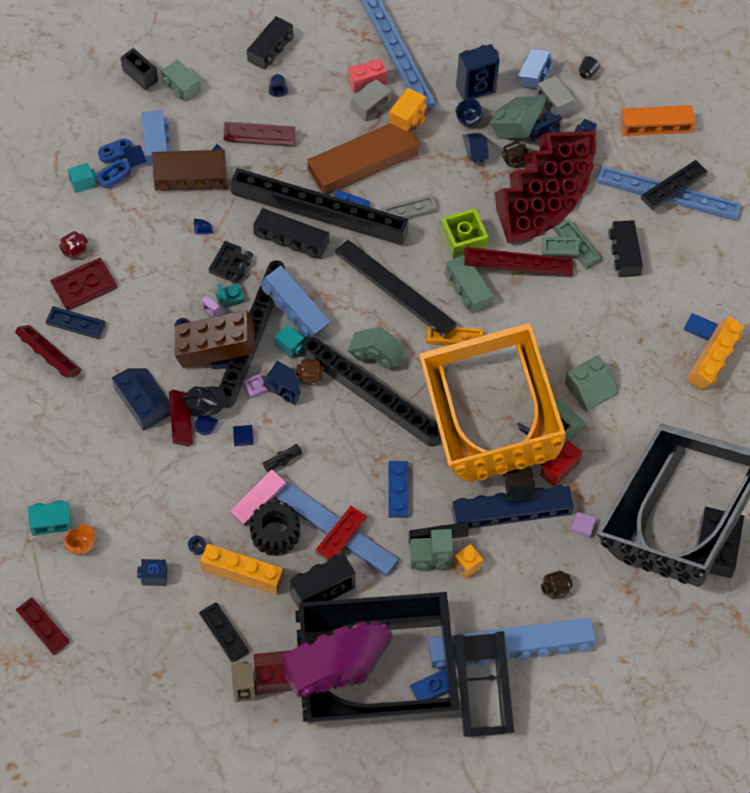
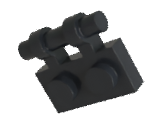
M224 241L208 269L209 273L226 279L228 274H231L233 276L230 281L233 284H237L239 279H242L244 276L245 268L250 265L253 253L247 251L245 255L240 254L242 251L240 246ZM236 261L240 262L238 268L233 267Z

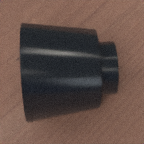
M585 56L579 67V75L584 79L591 78L600 69V63L591 56Z

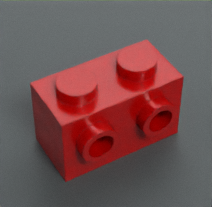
M567 440L555 459L541 464L540 476L552 486L558 485L580 463L583 452Z

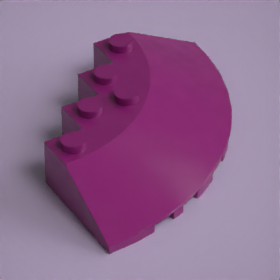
M373 621L371 625L361 622L354 625L351 629H348L347 626L338 628L333 631L334 635L329 637L323 634L310 646L306 642L283 655L284 677L298 698L302 695L307 696L313 691L316 694L320 691L326 692L331 687L334 690L338 687L344 688L349 683L351 686L356 683L358 685L362 684L368 679V676L393 639L391 630L386 624L382 625L380 622Z

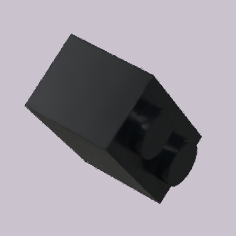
M132 48L120 57L122 70L144 90L158 82L157 68L135 48Z

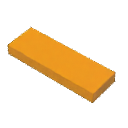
M428 326L426 344L452 345L483 336L484 329L456 327L443 338Z

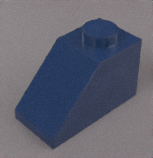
M480 132L463 134L467 157L470 161L482 163L484 159H489L487 137Z

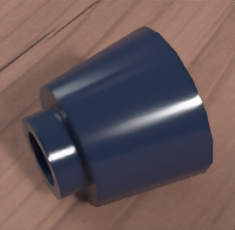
M275 74L271 77L268 89L270 95L282 97L287 94L288 87L284 76Z

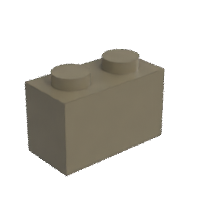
M240 661L231 665L235 702L256 701L253 664Z

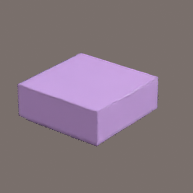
M205 296L202 299L203 311L211 317L221 316L220 306Z
M261 374L243 380V385L250 399L268 392L266 387L263 386L264 380Z
M577 512L571 532L590 538L596 518Z

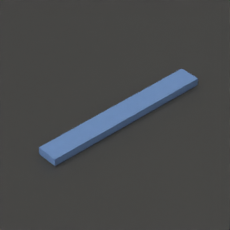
M602 166L597 183L642 195L661 183V181ZM685 189L667 201L671 204L733 221L737 220L741 203L690 189Z
M285 481L286 485L273 498L282 504L284 502L287 503L288 508L292 506L295 513L297 512L300 517L327 535L340 518ZM358 531L344 547L384 576H387L398 562L396 557Z

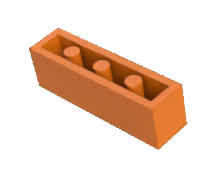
M692 105L622 109L620 123L623 136L681 134L693 132L695 118Z

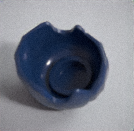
M463 99L455 109L457 119L464 127L476 126L482 120L483 110L480 103L475 99Z

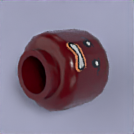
M72 231L61 238L59 247L66 257L75 258L86 251V243L88 241L83 233L79 234L76 231Z

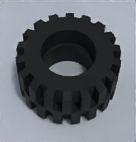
M268 501L267 505H259L260 509H255L253 511L254 515H251L250 534L254 546L258 547L260 552L265 550L266 555L274 553L275 556H279L280 552L283 555L286 554L287 549L291 551L294 548V544L297 545L298 537H300V520L297 512L295 513L292 506L288 508V504L285 502L283 505L280 504V501H275V503ZM272 522H279L286 526V529L280 534H269L264 530Z

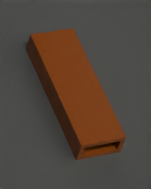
M390 123L307 159V170L321 192L328 195L337 191V189L339 190L418 155L420 143L418 138L412 135L410 128L408 131H405Z

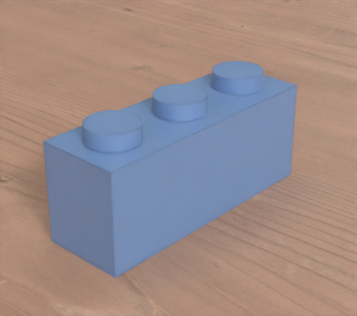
M163 110L141 112L147 166H153L152 152L171 151L170 146H167L166 143L170 142L169 131H165V128H168L167 117L163 116Z

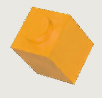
M470 544L455 555L453 565L467 579L482 568L483 558Z

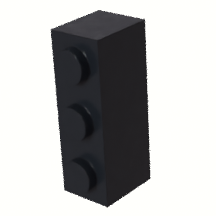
M275 16L247 49V61L265 70L268 65L274 62L278 53L280 54L283 51L284 46L292 41L294 37L293 24Z
M613 221L611 229L608 230V237L613 243L611 244V254L615 255L614 270L618 272L619 278L641 276L643 264L635 221Z

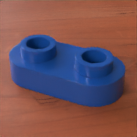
M120 139L106 144L98 151L99 159L101 162L109 164L128 157L133 153V144L129 139Z
M121 159L102 169L97 175L99 185L109 188L126 178L131 171L129 163Z

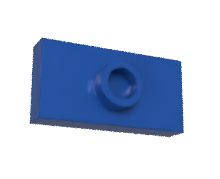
M445 669L410 685L416 700L433 699L448 692Z

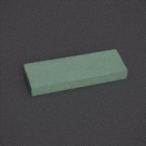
M570 219L555 226L554 231L559 237H580L579 257L576 258L585 269L601 261L602 257Z

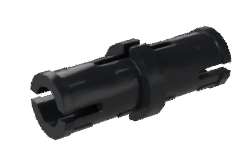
M294 444V446L283 452H277L276 456L263 462V466L269 473L281 465H287L290 460L302 455V451L298 444Z

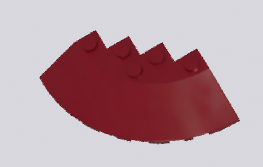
M596 131L550 132L538 137L539 151H531L524 155L525 169H518L509 174L511 188H502L495 192L496 210L507 243L523 241L543 234L557 226L573 211L586 191L590 182L591 172L594 169Z

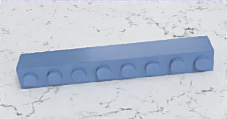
M590 618L463 634V636L494 634L495 632L504 631L507 661L510 658L517 657L518 659H527L533 655L545 657L550 655V653L556 652L567 654L572 650L584 652L593 648L595 642ZM452 635L455 665H457L454 635ZM442 637L429 638L428 650L431 669L444 670L445 661ZM495 659L465 662L466 666H468L471 663L483 665L489 663L490 661H494Z

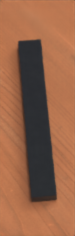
M345 241L335 250L337 256L443 338L456 328L457 323L351 241Z

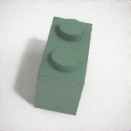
M178 59L161 70L163 84L166 87H170L174 94L185 102L201 91L200 79Z

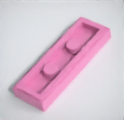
M271 470L230 512L245 526L250 521L251 515H254L253 511L255 509L259 510V505L261 504L266 505L286 485V482Z

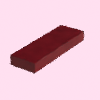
M172 389L169 391L173 444L190 447L193 444L190 410L182 399V396H185L187 392Z
M33 597L16 609L20 617L53 655L70 643L68 638Z

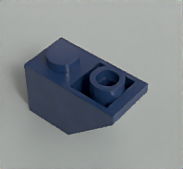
M277 360L267 374L263 386L268 391L282 397L286 402L296 405L301 391L295 372Z

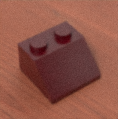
M291 650L253 654L257 694L293 691L284 677L283 655Z

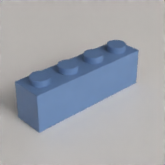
M282 266L267 275L260 284L264 293L274 300L275 305L287 315L288 320L294 323L303 337L308 339L317 336L330 323L327 317Z

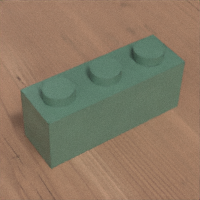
M464 255L446 262L445 276L454 284V290L458 295H461L466 309L469 308L471 313L474 314L492 306V293L476 268L464 265Z

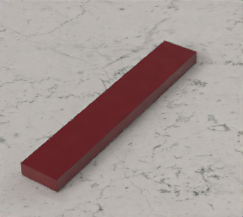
M473 247L464 248V265L567 277H572L573 275L572 258Z

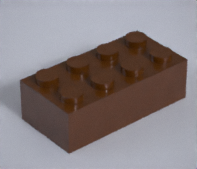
M247 310L175 325V357L182 368L255 354V323Z

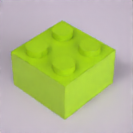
M476 208L441 218L440 231L453 259L464 255L465 247L487 249L489 237Z

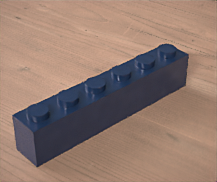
M555 485L552 488L546 489L542 487L535 488V492H532V500L508 501L505 493H497L494 496L487 497L480 495L472 499L459 498L452 501L451 510L454 524L468 522L469 529L568 516L572 515L574 505L569 485Z

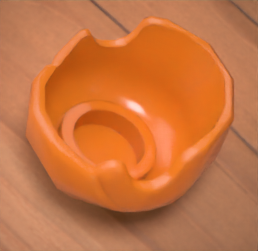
M79 524L77 529L70 528L64 538L65 548L71 554H85L89 552L95 544V534L92 527L86 524Z

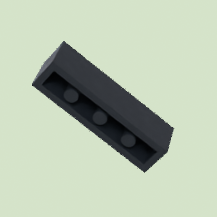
M265 208L261 209L253 224L254 235L273 241L277 245L289 247L293 251H300L312 258L321 259L329 244V232Z

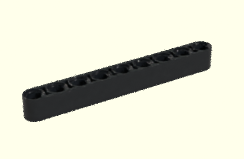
M279 260L270 262L263 280L278 267L282 266L285 269L284 263ZM261 286L249 312L255 323V352L275 305L274 300L264 293ZM255 354L230 359L219 385L226 395H230V397L226 398L223 408L234 406Z
M311 337L304 342V355L306 359L320 361L321 365L324 366L323 371L424 444L434 447L440 443L441 435L436 422L319 339ZM369 390H374V391H376V392L370 393V392H368V391H369ZM390 401L391 403L385 404L383 402ZM419 422L421 425H414L413 423ZM434 433L436 434V436H430L428 434Z

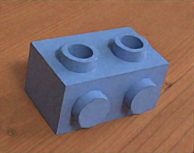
M530 50L525 58L522 69L518 73L522 87L537 89L538 83L547 79L554 64L550 51Z

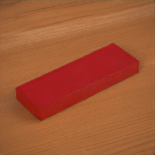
M350 506L316 548L315 552L327 561L330 557L339 555L365 522L367 516L353 506Z

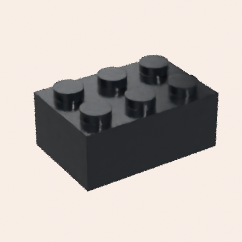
M705 506L701 515L696 546L712 534L725 511ZM745 515L739 517L710 574L727 578L732 577L736 569Z
M344 553L339 556L334 555L327 562L316 564L309 571L293 576L292 580H290L291 597L298 609L299 603L334 600L355 589L356 573Z

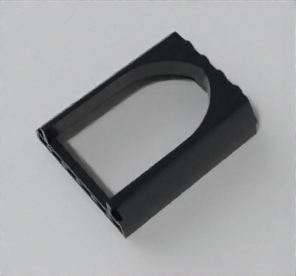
M661 423L597 535L601 540V545L625 564L638 566L647 572L658 573L664 578L676 579L682 584L688 583L700 587L709 575L750 499V468L716 529L701 544L686 552L671 555L648 547L645 543V527L648 517L683 457L685 448L746 466H750V449Z
M447 592L299 603V610H295L296 623H300V630H297L298 646L306 642L310 646L323 634L329 637L334 635L333 631L338 628L347 626L348 629H351L354 625L361 622L371 625L373 621H377L382 625L386 624L390 630L441 626L448 698L372 704L351 702L336 696L329 690L326 692L320 691L317 694L313 691L307 696H301L303 722H307V725L460 712Z

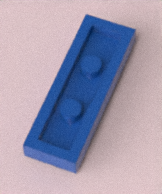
M389 461L388 518H408V461Z

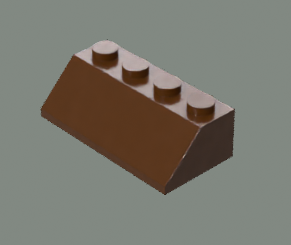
M225 150L152 152L155 191L227 188Z

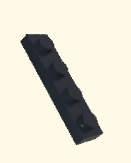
M694 160L642 194L641 200L653 211L705 177L708 171L697 160Z

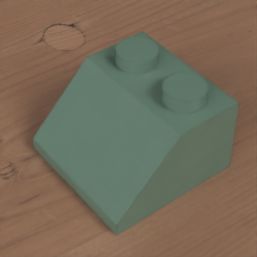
M599 355L567 372L565 385L586 411L618 394L610 369Z

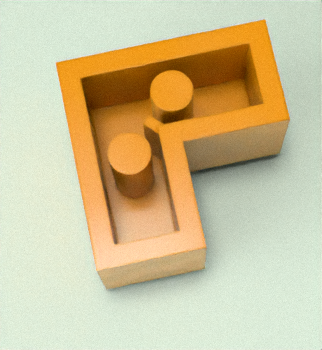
M407 88L389 111V123L405 131H408L409 128L416 130L426 119V96Z

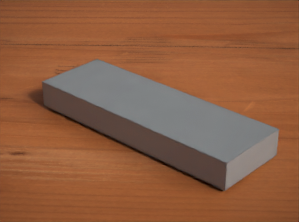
M431 194L381 207V211L413 219L438 212V207Z

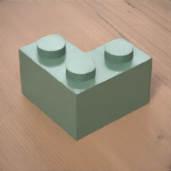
M379 326L354 332L348 352L359 361L373 358L380 366L390 368L399 366L405 346Z
M451 529L431 530L430 538L410 539L411 569L424 571L428 568L444 570L451 567L453 556Z

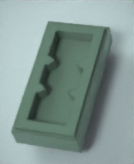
M543 237L542 255L579 257L580 237Z

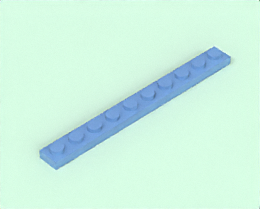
M360 0L406 89L410 88L426 96V110L435 107V101L382 1Z

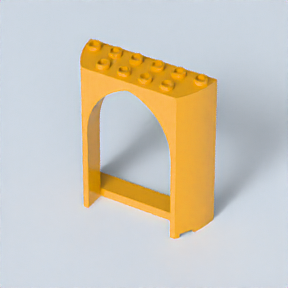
M531 323L419 354L447 462L456 476L467 482L484 480L512 470L524 469L530 465L542 464L558 456L565 442V431ZM516 345L534 405L533 424L523 442L487 451L472 443L462 432L457 421L442 365Z

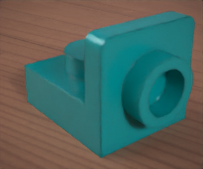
M239 283L225 288L221 284L217 285L216 298L218 303L222 302L224 308L245 302V297Z

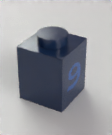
M166 559L141 560V566L137 567V578L141 579L142 586H166L168 568Z

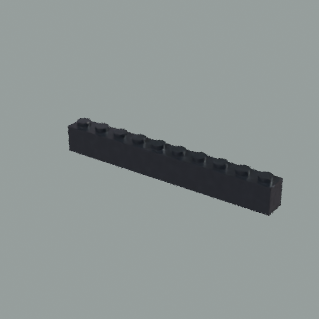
M240 168L236 169L231 180V193L233 195L392 243L403 245L408 233L409 219Z

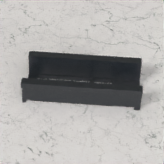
M504 631L495 632L494 634L463 636V634L454 635L463 737L514 733ZM495 659L496 676L467 678L465 661ZM494 679H497L501 726L472 728L467 682L480 680L494 681Z

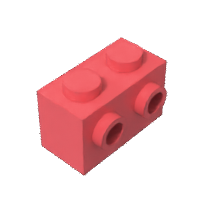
M381 59L371 60L367 63L348 68V82L354 94L360 92L366 84L371 83L375 79L383 85L387 84V71Z

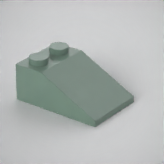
M516 97L497 109L489 123L497 137L528 138L547 101V97Z

